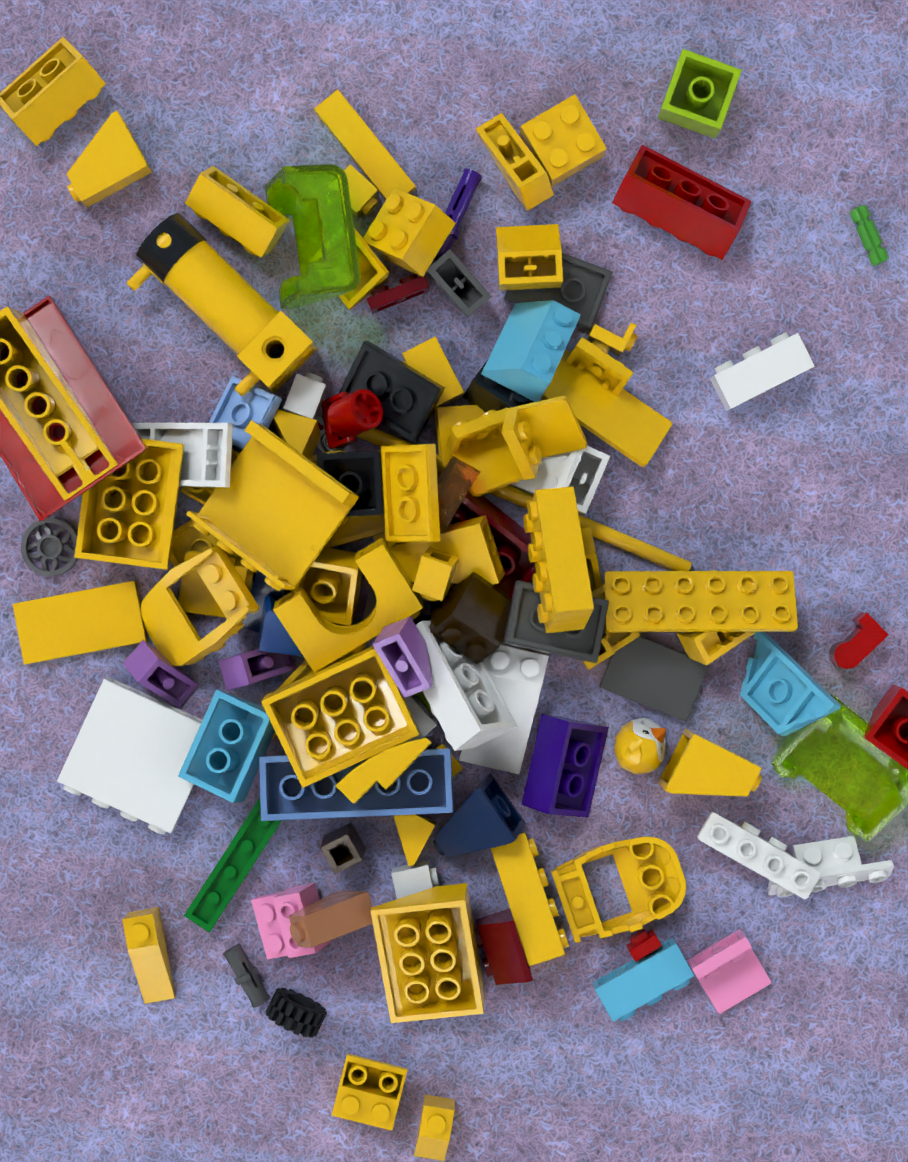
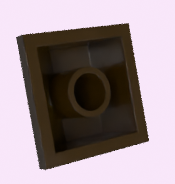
M473 572L453 588L442 601L439 600L431 607L430 633L478 665L500 647L505 636L512 598Z

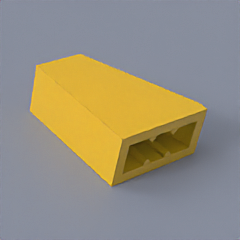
M118 110L111 113L66 174L71 184L67 185L71 196L76 203L81 200L87 208L152 173Z

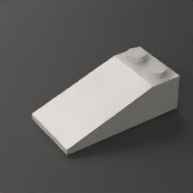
M501 644L498 649L482 661L517 727L475 748L461 750L459 761L515 774L520 773L549 655Z

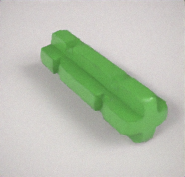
M861 205L853 209L850 215L854 224H858L856 229L865 250L870 252L868 257L871 264L875 266L889 259L885 247H881L883 242L874 221L869 219L871 214L868 207Z

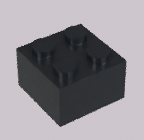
M381 450L317 454V466L359 496L346 517L384 515Z

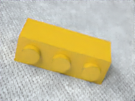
M214 165L199 174L185 202L198 217L207 219L217 226L223 235L234 238L244 246L247 252L260 258L274 249L290 221Z

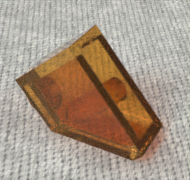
M452 456L437 480L440 533L442 534L452 524L480 474L479 470L455 456Z

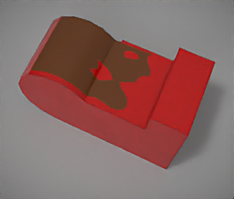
M860 612L852 620L858 627L844 641L836 642L830 648L829 659L835 666L844 669L854 668L889 635L867 612Z

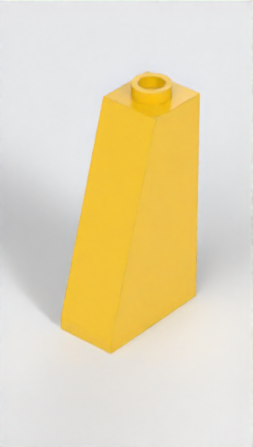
M486 515L440 527V542H386L411 582L415 581L421 557L428 547L459 557L452 583L459 584L471 573L475 572L494 585L498 584L505 574Z

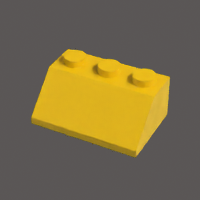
M62 37L0 92V106L26 136L38 146L41 142L49 140L64 121L71 120L83 104L96 98L106 83L88 61Z

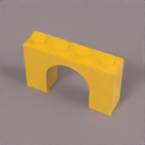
M383 537L355 554V562L373 588L377 599L374 610L362 622L351 626H341L329 622L319 613L302 586L275 601L274 613L314 673L340 661L339 658L347 653L351 655L358 653L365 648L366 642L375 636L377 637L385 626L409 616L413 620L420 615V610L423 609V600L419 593L412 591V582Z

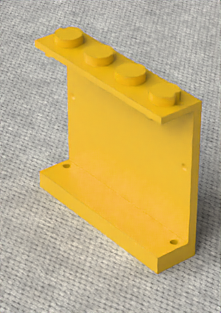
M251 420L244 431L252 437L231 466L230 487L216 488L199 513L188 511L186 515L195 521L193 527L207 536L210 533L218 539L216 544L229 554L235 552L241 556L242 560L240 563L252 572L256 573L259 570L266 576L264 581L277 591L281 589L294 591L354 506L359 496L265 426Z

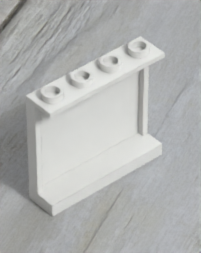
M111 677L105 678L57 782L64 784L63 789L71 794L80 796L83 793L92 797L91 802L102 808L108 809L109 806L120 810V815L128 820L136 822L140 819L149 823L148 828L156 833L164 835L168 832L171 834L177 827L176 823L194 786L193 783L178 777L203 720Z

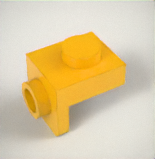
M631 322L621 338L595 324L587 340L598 346L606 354L610 351L620 356L624 349L630 352L638 335L633 333L637 325Z

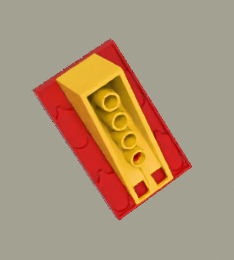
M47 296L24 313L8 306L0 311V456L37 518L42 522L147 450L143 440L51 296Z

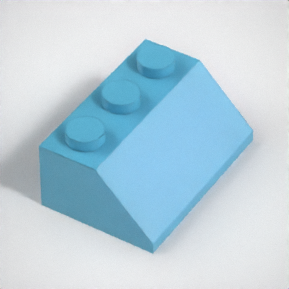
M554 300L515 303L481 375L534 402H538L553 378L581 314Z
M216 690L178 777L232 803L245 801L259 769V757L265 756L275 733L264 707L221 690Z

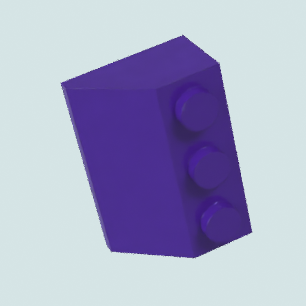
M541 714L521 805L550 815L589 817L609 727L561 716Z

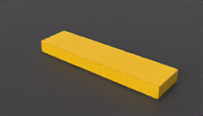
M338 89L314 108L315 113L385 200L393 188L409 194L416 189L415 184Z

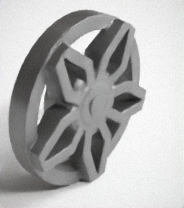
M46 518L42 522L39 520L34 522L27 528L21 541V553L25 563L34 572L44 576H57L69 571L78 560V558H74L77 533L70 524L60 519ZM46 523H56L61 525V527L56 529L52 535V531ZM39 526L47 532V535L41 536ZM67 529L68 531L64 539L61 540L58 537L59 533ZM35 531L36 539L39 541L28 545L29 537ZM70 536H72L74 541V550L70 546L64 545V543L68 542ZM37 547L38 554L28 553L29 550ZM67 550L73 555L72 558L64 557L62 555L63 551ZM42 556L41 564L43 569L37 567L30 558H40ZM57 558L61 561L69 562L63 568L56 570L58 565ZM48 559L53 560L50 571H48L47 567Z

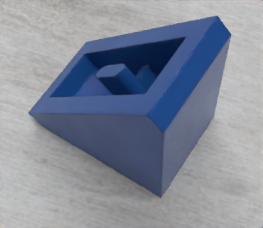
M271 594L267 595L264 599L258 633L259 651L303 656L273 611L276 600Z

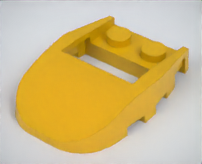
M215 546L172 568L143 599L141 617L144 627L157 650L172 665L184 666L194 664L212 652H218L226 645L225 642L233 634L238 633L245 625L242 620L248 613H255L260 607L225 551L219 546ZM195 568L227 619L202 639L170 589L174 583Z
M640 836L593 847L550 870L575 943L581 942L580 937L598 934L600 938H605L616 933L634 932L643 929V925L655 919L660 920L673 913L681 905L686 893V880L676 852L667 842L656 837ZM612 854L632 912L601 922L582 864Z

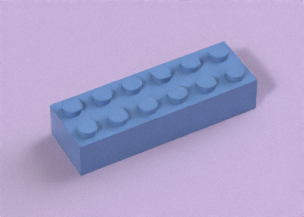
M426 749L388 789H385L377 781L356 804H353L335 785L369 758L302 788L287 756L259 757L261 821L453 813L451 749Z

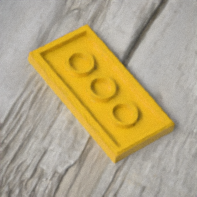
M136 581L12 604L24 665L141 643L142 640L148 641L141 617V603Z

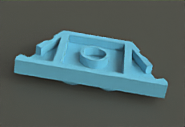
M766 632L754 633L753 639L758 640L754 657L748 658L747 675L743 680L740 696L778 735L787 736L840 709L841 705Z

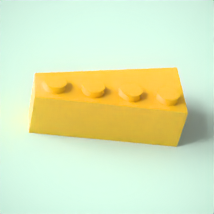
M522 833L510 844L491 848L529 967L565 956L563 948L569 947L564 929L557 930L553 919L559 916L554 899L547 900L544 887L549 886L544 868L537 870L534 857L539 856L534 838L527 840L526 834Z

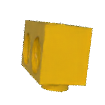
M677 632V635L689 659L708 665L756 632Z

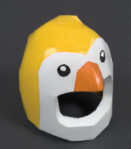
M648 718L631 720L623 725L615 736L613 748L619 767L632 774H647L656 770L665 756L666 728H661L659 724Z

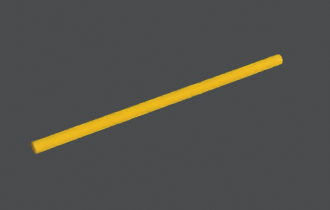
M377 428L356 436L379 447L414 445ZM458 469L447 470L449 472L448 476L452 477L455 473L463 479ZM511 485L489 492L526 509L528 502H531L533 498L532 494ZM579 515L581 529L591 527L592 535L596 539L672 571H689L692 562Z

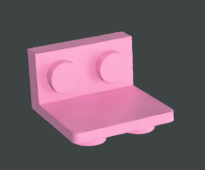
M740 929L687 960L719 1014L771 984V980L753 952L751 944Z

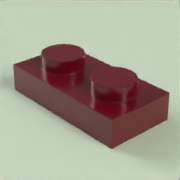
M412 274L400 280L401 285L391 289L386 285L371 292L372 296L366 298L372 314L429 292V284L425 275L418 277L417 274Z

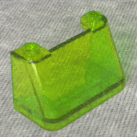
M332 164L284 166L265 185V193L268 205L284 216L293 215L300 276L287 278L279 287L281 309H293L351 292L360 282V270L346 173L342 168Z
M830 694L841 705L840 709L793 732L773 756L771 765L784 778L795 779L799 774L802 775L846 811L845 819L848 830L855 836H861L869 842L908 806V770L864 739L863 736L868 722L837 697Z

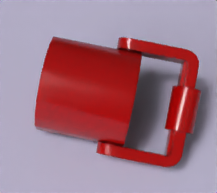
M366 389L356 390L350 394L348 392H341L322 402L323 421L328 446L335 449L346 447L357 442V435L369 431L381 423L383 408L380 400L374 393Z

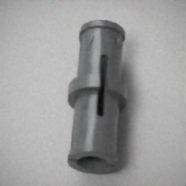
M239 943L226 950L223 956L236 975L234 979L236 984H241L252 1007H258L269 1000L270 995L266 992L257 976L259 971L256 966L252 967L241 944Z

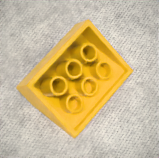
M142 439L147 447L145 452L82 494L74 558L169 570L185 444Z
M373 646L268 693L261 700L302 788L420 734L406 699L402 696Z
M467 883L436 886L371 907L372 922L391 1023L484 1014L485 990Z

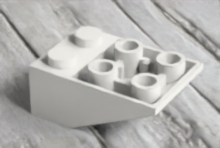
M587 446L585 449L543 457L542 463L538 466L536 478L523 479L510 485L533 495L535 490L574 486L578 514L585 515L610 455Z

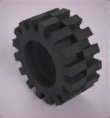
M277 988L265 1014L269 1016L268 1018L271 1021H275L276 1025L283 1026L287 1031L291 1030L294 1034L299 1035L300 1033L303 1037L309 1036L314 1038V1036H317L327 1011H325L326 1009L320 1003L314 1002L310 997H305L301 993L298 994L292 989Z

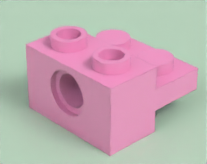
M315 882L287 888L277 893L258 896L251 900L267 960L284 956L293 958L315 954L331 943L330 940L313 948L297 947L290 934L291 922L289 915L320 900Z

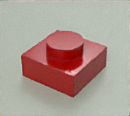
M645 929L636 932L630 937L631 942L626 945L635 962L662 946L653 929L648 932Z

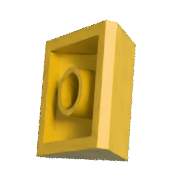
M351 222L347 223L311 260L349 310L368 297L373 290L385 284L388 279L389 271Z

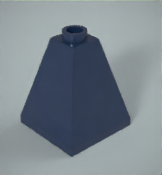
M489 773L434 837L433 845L440 855H446L447 858L498 847L514 842L526 822L493 775Z

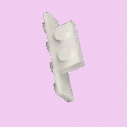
M715 812L710 813L697 836L701 842L803 899L809 897L821 875L818 870L785 851L788 845L771 836L770 840L767 841L758 836L761 830L744 821L741 826L735 822L732 823Z
M854 836L793 845L792 848L793 856L821 873L811 891L812 893L822 891L827 886L838 885L840 888L854 886L859 881L869 880L870 883L882 882L891 875L894 868L892 860L862 865ZM769 880L767 888L769 895L777 894L778 897H788L794 894Z

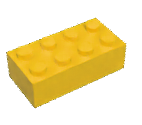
M574 486L535 490L532 501L528 502V513L524 514L523 523L525 533H530L531 543L528 544V556L530 563L535 562L536 573L533 574V588L535 593H540L541 604L537 606L539 622L544 623L546 633L584 630L594 610Z

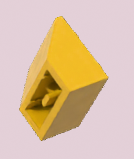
M558 224L496 227L499 291L561 288L563 283V267Z
M347 1053L331 1116L392 1131L408 1068Z

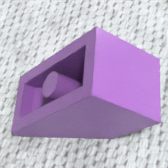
M411 616L385 626L372 645L402 696L406 698L431 688L433 683L426 642Z
M144 640L123 663L139 684L178 708L199 685L180 667L172 665L155 647Z
M259 648L218 661L227 691L296 669L292 655L259 651Z

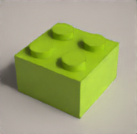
M682 49L657 118L715 139L722 128L742 70Z

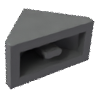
M451 249L427 270L444 296L467 318L492 297Z

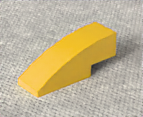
M423 738L389 748L353 769L335 786L353 804H356L377 781L385 789H388L432 742L428 738Z

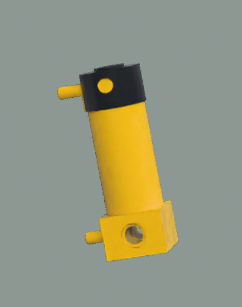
M175 213L162 221L139 247L136 259L143 266L127 281V285L133 291H136L153 274L224 341L251 370L235 387V391L240 396H245L259 380L275 393L317 350L313 341L282 311L278 312L180 213ZM284 347V353L281 357L271 358L272 351L275 348Z

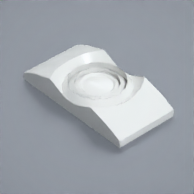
M132 423L141 439L185 444L179 486L230 487L233 423Z

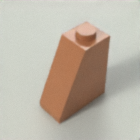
M336 891L289 915L291 922L290 934L297 947L313 948L373 924L371 916L372 903L369 892Z

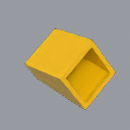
M685 728L658 784L665 791L673 794L748 797L750 791H756L762 780V775L759 774L762 768L752 761Z

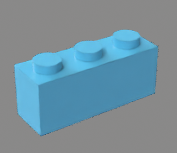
M673 937L661 943V947L635 962L633 959L592 982L598 997L613 1022L618 1019L620 1021L629 1019L636 1013L635 1009L644 1004H647V1006L659 1002L663 998L662 994L671 989L675 991L680 990L690 983L689 979L694 977V974Z

